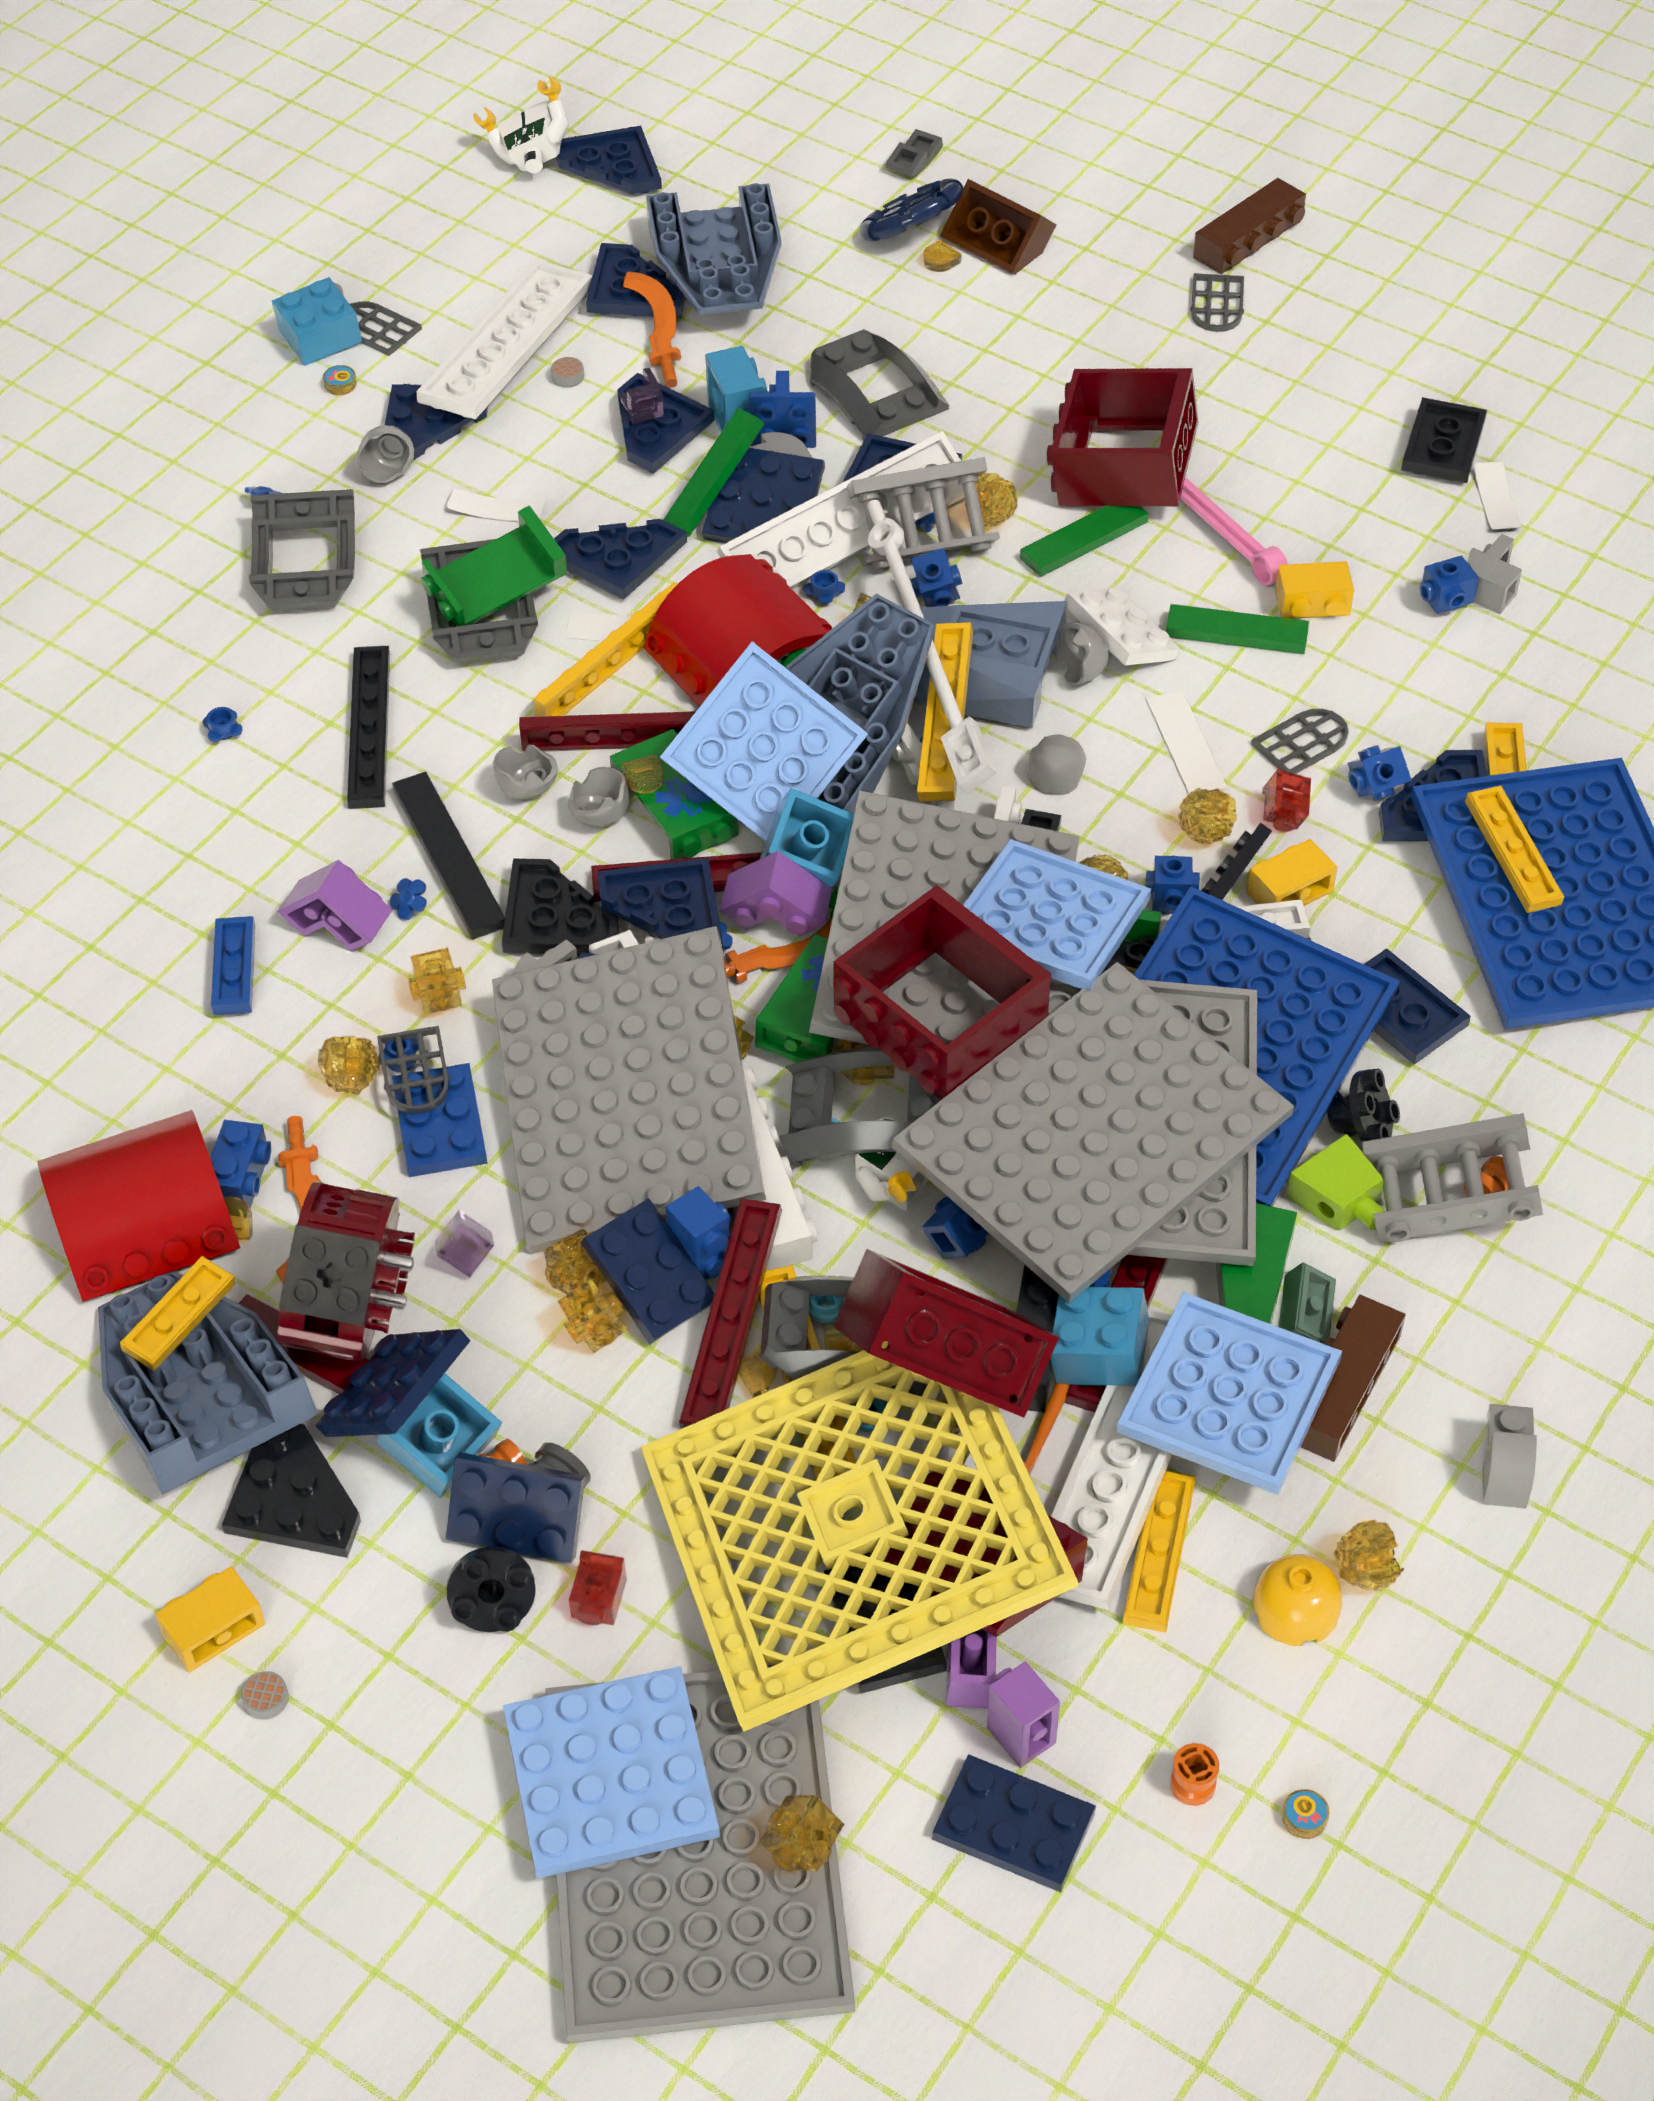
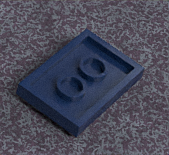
M1387 948L1364 964L1400 981L1394 997L1374 1032L1414 1065L1469 1026L1471 1016Z
M649 1198L589 1234L580 1242L650 1345L712 1305L715 1293Z
M459 1452L454 1460L446 1539L484 1547H502L515 1553L572 1563L576 1558L585 1475Z
M968 1754L933 1829L932 1840L1061 1893L1095 1815L1096 1805Z

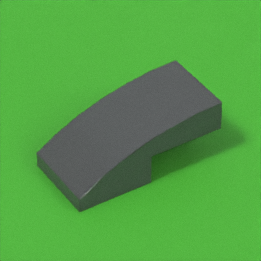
M915 129L906 144L899 142L885 163L886 168L911 177L919 174L931 163L943 147L942 137Z

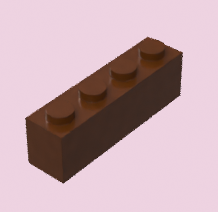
M1276 178L1195 232L1193 258L1214 271L1223 274L1233 266L1238 265L1252 253L1260 250L1261 247L1274 238H1278L1292 226L1300 223L1305 215L1306 193L1280 178Z
M1359 1294L1352 1308L1344 1307L1336 1325V1329L1340 1330L1335 1339L1328 1337L1325 1345L1342 1351L1341 1360L1301 1448L1332 1462L1336 1461L1401 1337L1405 1313Z

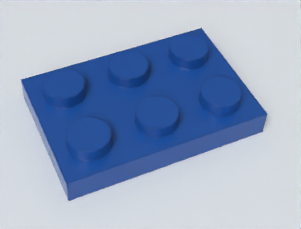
M470 1063L446 1067L447 1073L450 1075L449 1093L444 1102L435 1109L425 1113L413 1114L398 1110L409 1177L488 1164ZM442 1068L429 1070L433 1078L444 1076ZM423 1071L407 1073L408 1079H411V1081L424 1079ZM401 1075L392 1076L393 1085L403 1083ZM444 1082L431 1084L434 1099L442 1092ZM423 1086L410 1088L413 1106L428 1103L426 1088H423ZM396 1090V1099L400 1103L406 1104L404 1092Z

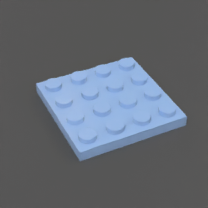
M751 642L660 756V759L766 842L778 806L788 791L793 788L818 798L863 742L868 733L754 642Z
M1010 839L966 900L964 906L1050 972L1052 979L1090 991L1097 977L1102 974L1149 902L1151 888Z
M1183 1292L1117 1423V1433L1279 1495L1340 1363L1342 1351Z
M681 1666L503 1705L537 1879L720 1837L719 1825Z

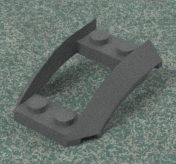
M865 329L815 348L811 354L810 384L813 387L818 385L831 396L852 424L855 423L861 431L863 441L867 433L885 436L949 410L950 405L932 379L911 356L888 340ZM888 358L904 372L914 386L869 403L865 395L847 373Z
M353 489L251 495L253 520L250 585L272 611L335 607L354 578L355 511ZM337 527V570L272 573L273 531Z
M495 539L420 549L422 561L428 559L435 570H438ZM532 593L515 601L518 616L516 619L449 627V622L443 617L439 609V601L436 596H429L427 594L433 639L458 664L522 656L538 626Z
M867 1046L839 1050L801 1060L785 1067L793 1074L788 1134L779 1137L789 1162L793 1167L802 1166V1161L817 1157L823 1161L861 1153L896 1152L892 1148L893 1138L941 1101V1099L935 1094L927 1093L921 1087L918 1080L910 1075L907 1122L866 1120L831 1124L834 1076L836 1072L870 1066L894 1065L890 1057L879 1048Z
M799 1276L768 1284L765 1288L760 1358L773 1370L776 1366L779 1367L790 1378L791 1382L860 1352L829 1349L806 1350L810 1296L846 1297L854 1277ZM914 1381L908 1393L922 1397L928 1384Z

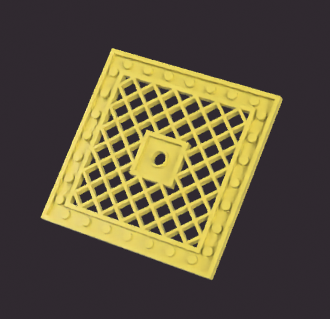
M884 1341L881 1347L886 1348L888 1342ZM865 1350L641 1446L735 1714L744 1732L1079 1586L1074 1571L999 1408L873 1356ZM914 1381L928 1384L922 1397L908 1393ZM940 1389H942L948 1404L935 1400ZM875 1398L888 1401L882 1414L869 1410ZM901 1405L915 1409L909 1421L895 1418ZM928 1413L942 1416L936 1429L922 1425ZM835 1415L849 1418L842 1431L829 1428ZM955 1420L962 1436L949 1433ZM862 1422L875 1426L869 1439L856 1435ZM888 1430L902 1433L896 1446L882 1443ZM796 1432L809 1435L803 1448L789 1445ZM915 1437L929 1441L923 1454L909 1450ZM822 1439L835 1443L829 1456L816 1453ZM942 1445L957 1449L951 1462L936 1458ZM849 1447L862 1451L856 1464L842 1460ZM756 1449L769 1452L763 1465L750 1462ZM969 1454H971L977 1470L964 1466ZM875 1455L889 1458L883 1471L878 1460H873ZM782 1457L796 1460L789 1473L776 1470ZM902 1463L917 1466L910 1480L896 1476ZM809 1464L822 1468L816 1481L803 1478ZM717 1466L729 1469L723 1483L710 1479ZM930 1470L944 1474L938 1488L923 1484ZM835 1472L841 1473L840 1475L833 1477ZM743 1474L756 1477L749 1491L736 1487ZM957 1478L972 1482L965 1496L951 1492ZM769 1481L782 1485L775 1499L762 1495ZM984 1487H986L992 1503L978 1500ZM890 1488L903 1492L898 1504H896ZM796 1489L801 1491L797 1493L801 1506L789 1503ZM704 1491L716 1494L710 1506ZM916 1496L931 1500L925 1513L910 1509ZM729 1499L742 1502L735 1516L723 1513ZM944 1504L959 1508L952 1522L938 1518ZM755 1507L769 1510L762 1524L749 1521ZM859 1507L863 1509L862 1514L855 1520L845 1521L842 1519L844 1513L851 1508ZM972 1512L987 1516L981 1530L965 1526ZM782 1515L795 1518L789 1532L775 1529ZM999 1521H1001L1008 1538L993 1534ZM904 1522L918 1526L912 1539L904 1538L909 1535ZM716 1524L728 1528L723 1539L720 1537ZM808 1524L815 1540L802 1537ZM931 1530L946 1534L939 1548L924 1544ZM742 1532L755 1536L748 1550L735 1546ZM959 1538L974 1542L968 1556L952 1552ZM768 1540L782 1544L775 1558L762 1555ZM987 1546L1002 1551L996 1565L981 1561ZM890 1547L905 1552L898 1566L883 1562ZM795 1548L809 1552L802 1567L788 1563ZM873 1551L870 1557L864 1556L865 1554ZM918 1556L933 1560L926 1574L911 1570ZM729 1558L741 1561L735 1574ZM821 1558L827 1570L832 1569L829 1575L815 1571ZM946 1564L961 1569L954 1583L939 1579ZM849 1565L864 1569L857 1584L843 1580ZM755 1566L768 1570L761 1585L748 1581ZM974 1573L981 1575L971 1580ZM877 1574L891 1578L885 1592L870 1588ZM781 1575L795 1578L788 1593L774 1589ZM905 1582L919 1586L913 1601L898 1597ZM808 1583L823 1587L815 1602L802 1598ZM836 1591L850 1596L843 1610L829 1606ZM932 1591L940 1593L933 1597H930ZM742 1593L754 1596L748 1609ZM863 1600L878 1604L871 1619L856 1615ZM767 1601L781 1605L774 1620L761 1616ZM795 1609L809 1613L802 1628L788 1624ZM891 1609L898 1611L888 1616ZM822 1618L837 1622L829 1637L815 1633ZM754 1627L768 1631L761 1645ZM850 1627L857 1629L847 1634ZM781 1636L795 1640L788 1655L773 1651ZM808 1645L815 1647L809 1651H806ZM767 1663L773 1664L774 1666L768 1667Z

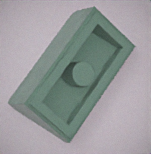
M1304 1262L1289 1271L1284 1279L1278 1327L1325 1344L1327 1338L1330 1337L1336 1279Z

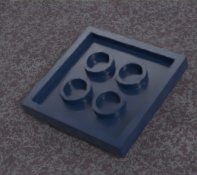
M748 448L708 508L702 530L703 539L728 543L816 497L825 469L824 460Z
M461 1329L389 1334L376 1344L374 1348L375 1354L370 1360L351 1374L349 1378L350 1384L346 1389L326 1404L323 1410L325 1414L315 1426L325 1437L396 1434L471 1340Z

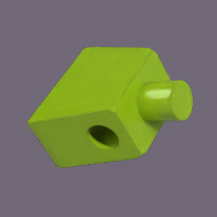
M1347 1134L1290 1172L1287 1197L1335 1230H1342L1356 1219H1359L1370 1230H1375L1376 1225L1373 1214L1386 1212L1378 1205L1384 1183L1383 1178Z

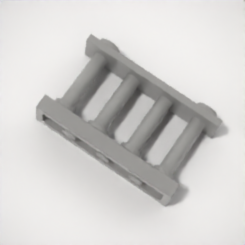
M985 457L852 480L847 485L849 499L859 497L860 503L864 504L869 533L874 524L867 508L868 503L871 500L880 499V493L892 492L893 497H897L906 548L899 549L902 559L917 557L944 548L945 551L971 547L972 552L991 549V543L1000 539L999 532L985 534L976 482L979 481L978 476L987 471ZM958 480L959 485L963 486L972 536L953 540L943 488L946 487L945 482ZM925 486L926 491H930L939 542L920 546L910 494L913 493L912 488ZM873 548V554L866 555L861 559L862 566L872 565L873 570L890 567L886 556L879 555Z
M1524 1113L1362 1142L1364 1155L1380 1173L1384 1181L1383 1193L1386 1212L1373 1214L1380 1243L1389 1241L1401 1242L1412 1237L1511 1220L1523 1221L1534 1216L1543 1215L1538 1185L1525 1187L1518 1151L1530 1150ZM1502 1154L1509 1190L1484 1194L1478 1159ZM1462 1162L1468 1197L1443 1202L1437 1166ZM1421 1169L1427 1204L1403 1209L1397 1173Z

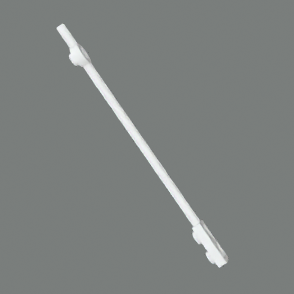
M871 500L867 508L874 527L869 533L868 544L879 555L886 556L905 609L924 618L898 550L902 545L904 530L893 519L886 518L879 500ZM932 640L926 665L951 728L950 731L941 737L958 786L968 794L997 772L978 723L970 716L965 720L961 716Z

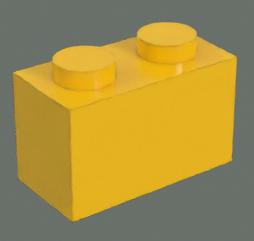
M1347 561L1278 565L1275 593L1281 618L1293 619L1350 615L1354 587Z
M1308 839L1298 845L1289 846L1282 853L1267 860H1261L1251 867L1247 894L1256 904L1302 899L1303 905L1306 906L1334 891L1337 866L1311 839Z
M232 1566L221 1573H214L208 1576L200 1586L182 1597L170 1600L162 1610L155 1613L162 1636L189 1673L265 1625L259 1602Z

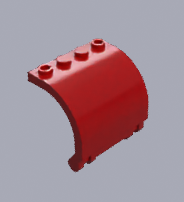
M751 554L732 555L718 558L702 565L687 575L672 589L661 603L653 618L643 648L693 702L700 707L751 642H754L772 658L777 660L789 652L812 646L832 630V626L824 618H820L787 585L786 580L779 573H773V567L765 559H755Z
M193 1110L37 1161L50 1209L82 1302L193 1265L201 1256L210 1259L241 1248Z

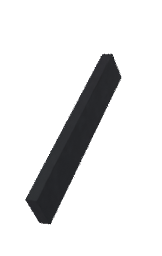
M389 645L354 647L347 793L349 809L385 807L390 677Z
M425 771L393 782V791L471 939L473 940L504 929L505 916L427 772Z

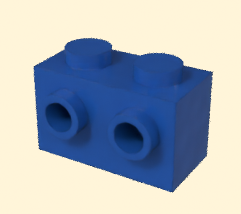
M224 1119L210 1159L229 1214L248 1217L254 1197L259 1193L261 1177L265 1165L269 1163L271 1157V1142L266 1140L263 1124Z
M698 1186L665 1206L667 1225L707 1281L720 1275L730 1239L729 1223L731 1218L722 1203L719 1201L714 1203Z

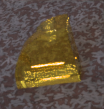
M761 1351L743 1358L739 1370V1376L752 1398L769 1391L778 1368L776 1366L773 1370L760 1358Z

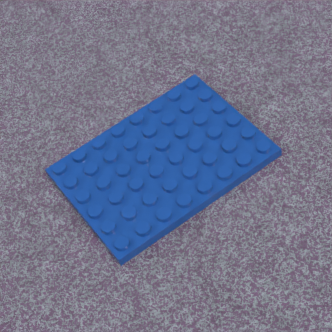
M1622 758L1412 787L1410 797L1504 1029L1654 1007V827ZM1502 786L1563 893L1564 900L1562 905L1531 913L1525 911L1465 803L1467 793Z
M1190 886L1134 976L1140 980L1257 990V1076L1294 1105L1292 1116L1256 1145V1203L1273 1207L1290 1178V1172L1298 1164L1337 1096L1338 1091H1340L1394 997L1400 981Z

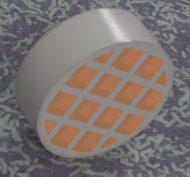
M563 357L556 360L551 366L552 380L559 386L572 387L581 383L584 379L583 363L577 358Z
M263 1671L252 1675L244 1683L241 1692L246 1711L258 1719H269L279 1715L287 1706L289 1699L288 1690L283 1678L270 1671Z

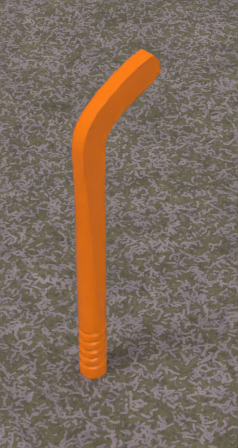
M1055 1384L1027 1460L1023 1462L1029 1476L1062 1409L1070 1384Z

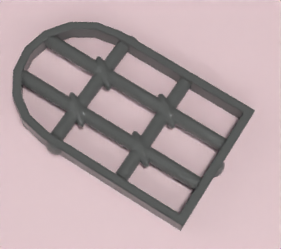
M1194 273L1190 311L1192 319L1197 326L1208 331L1223 332L1234 329L1240 324L1244 314V276ZM1196 280L1207 281V289L1205 291L1196 290ZM1212 281L1225 282L1224 290L1222 292L1212 291ZM1230 282L1240 283V293L1229 292ZM1196 295L1206 296V306L1204 308L1195 307ZM1214 296L1224 297V306L1221 309L1211 308V298ZM1231 297L1240 298L1239 310L1229 309V299ZM1196 313H1206L1205 322ZM1223 314V324H1210L1211 315ZM1238 315L1233 322L1228 323V316Z
M369 301L350 303L355 312L363 316V319L358 322L359 329L372 335L370 340L362 337L361 343L387 356L393 354L422 330L421 324L382 305ZM359 308H370L374 310L368 313ZM381 312L394 318V320L389 323L376 317V314ZM373 320L383 325L384 328L377 332L366 327L365 323ZM402 322L413 327V329L408 332L397 327L396 324ZM392 329L404 336L396 341L387 337L385 333ZM380 338L392 344V346L385 348L375 342Z
M1309 709L1296 714L1253 738L1251 745L1290 778L1343 747L1348 738V725L1340 715L1333 711ZM1311 716H1323L1315 722H1308L1305 719ZM1330 719L1340 725L1334 730L1323 734L1315 728ZM1299 721L1305 726L1291 735H1285L1282 730ZM1343 731V738L1336 744L1329 740V738ZM1306 732H1312L1318 737L1303 747L1302 745L1299 747L1292 741ZM1275 734L1282 739L1268 748L1261 744L1262 741ZM1320 743L1321 745L1325 743L1329 747L1313 757L1305 753ZM1283 745H1289L1295 750L1280 760L1271 753ZM1297 756H1301L1306 760L1291 769L1284 765V763Z
M439 1026L377 1036L385 1082L384 1090L390 1103L398 1110L410 1114L425 1113L442 1104L449 1093L450 1075L447 1073ZM436 1034L439 1051L428 1052V1050H425L423 1036ZM417 1037L420 1054L407 1056L406 1053L404 1054L402 1040ZM396 1041L398 1058L385 1060L382 1043ZM441 1057L444 1076L433 1078L429 1073L427 1059ZM418 1061L421 1063L424 1079L417 1081L408 1079L406 1062ZM397 1064L398 1067L400 1066L403 1083L389 1085L386 1066ZM444 1082L442 1092L434 1099L431 1084ZM423 1086V1088H426L428 1103L413 1106L410 1088ZM401 1090L404 1092L406 1104L400 1103L395 1099L391 1091Z

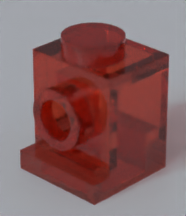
M1277 769L1262 790V794H1265L1263 820L1273 823V827L1281 832L1297 830L1309 816L1311 778Z
M581 1550L579 1556L580 1563L569 1597L571 1618H576L587 1625H599L601 1623L614 1625L627 1581L624 1558Z

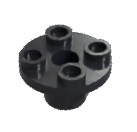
M1379 1068L1356 1072L1350 1083L1349 1094L1343 1095L1338 1091L1337 1097H1335L1327 1111L1329 1123L1336 1133L1347 1134L1349 1137L1358 1134L1362 1142L1392 1137L1393 1124L1398 1123L1400 1120L1399 1106L1395 1100H1390L1385 1086L1384 1074Z
M483 1547L467 1553L456 1562L449 1573L446 1592L452 1616L456 1621L478 1631L509 1632L517 1628L521 1620L530 1611L535 1599L536 1587L534 1575L529 1564L519 1554L502 1547Z

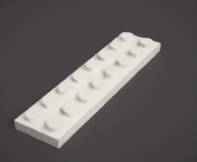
M535 260L416 391L417 402L436 409L456 413L463 417L477 419L587 294L593 275Z
M941 431L720 546L717 553L720 558L751 554L755 559H765L773 567V573H779L786 580L787 585L793 589L810 580L815 572L828 570L870 548L864 504L860 503L859 497L849 499L847 485L852 480L959 462L961 459L944 432ZM958 480L945 482L946 487L943 488L946 507L965 498L963 486L959 485ZM925 486L912 488L913 493L910 494L915 522L933 513L930 491H926ZM892 492L880 493V499L878 500L881 503L886 518L893 519L902 527L897 497H893Z
M1148 1310L1149 1326L1142 1373L1171 1317L1170 1314ZM1106 1386L1051 1514V1517L1065 1523L1088 1538L1082 1581L1078 1587L1058 1597L1106 1610L1110 1608L1172 1456L1169 1452L1117 1433V1423L1136 1386Z

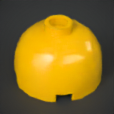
M1294 1554L1272 1561L1261 1572L1254 1590L1252 1603L1253 1609L1255 1608V1613L1258 1616V1623L1264 1632L1276 1641L1291 1646H1303L1304 1641L1317 1639V1642L1326 1639L1336 1628L1342 1609V1595L1340 1583L1328 1566L1317 1558L1304 1554Z

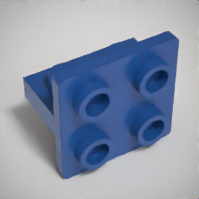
M776 371V384H769V392L749 393V413L765 423L750 446L761 444V434L781 432L795 436L804 443L806 448L816 447V394L814 392H790L789 371Z

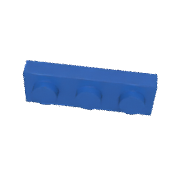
M253 916L215 919L211 995L213 1015L252 1013L255 922Z

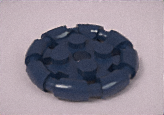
M947 178L917 188V193L910 196L905 193L883 205L884 210H875L868 215L861 223L860 234L868 241H878L906 232L910 226H919L958 202L963 193V185L957 179Z

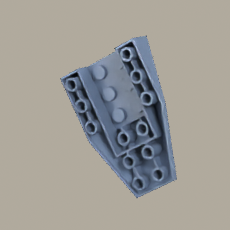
M769 183L738 186L739 207H722L702 211L680 212L677 192H661L654 195H646L648 228L656 258L699 315L763 309L782 246Z
M877 593L785 667L868 733L863 742L817 798L852 814H855L859 790L874 793L905 731L936 629L935 624Z
M1067 601L921 607L924 619L935 624V626L941 623H972L973 640L965 715L1029 728L1033 727L1041 704L1042 681L1051 655H1055L1059 647L1060 630L1066 624ZM926 662L914 698L915 702L927 707L930 673Z
M175 1271L157 1276L148 1283L128 1293L120 1294L98 1307L103 1392L162 1494L318 1415L304 1376L281 1345L278 1344L259 1316L226 1297H223L155 1371L121 1350L120 1342L183 1277V1275Z

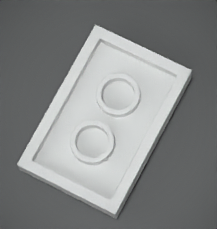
M1118 588L1069 592L1065 597L1064 601H1067V609L1082 624L1094 628L1107 644L1108 650L1125 666L1176 659L1180 648L1170 639L1167 632L1159 629L1149 619L1145 611L1139 609L1128 599V595L1123 590Z

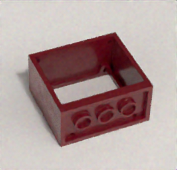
M1193 368L1074 369L1071 381L1065 384V402L1059 405V423L1053 426V444L1047 447V464L1053 466L1051 490L1052 492H1057L1059 506L1178 507L1199 423ZM1092 431H1163L1159 448H1088Z
M936 885L833 961V1009L835 1015L843 1024L851 1025L862 1034L864 1040L871 1047L879 1048L890 1057L892 1063L899 1070L907 1071L918 1080L921 1087L927 1093L935 1094L942 1100L1048 1017L1051 973ZM934 953H937L1000 1003V1005L948 1045L883 993Z
M869 1249L865 1251L833 1325L834 1328L873 1356L1025 1418L1059 1339L1058 1336L1016 1311ZM884 1341L888 1342L886 1348L881 1347Z

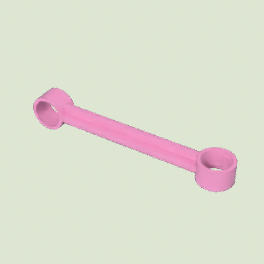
M1185 477L1180 499L1251 562L1253 573L1261 584L1269 586L1275 583L1278 565H1288L1283 552L1276 546L1265 549Z

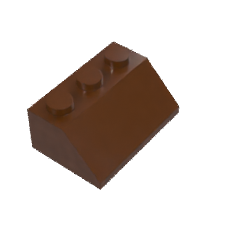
M968 179L963 188L962 196L956 202L940 236L1013 274H1017L1043 253L1057 224Z

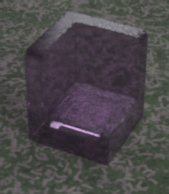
M650 367L643 369L644 386L629 389L627 393L620 395L621 403L633 424L664 416L662 389Z
M460 1210L456 1212L435 1241L436 1255L469 1278L494 1246L492 1232Z

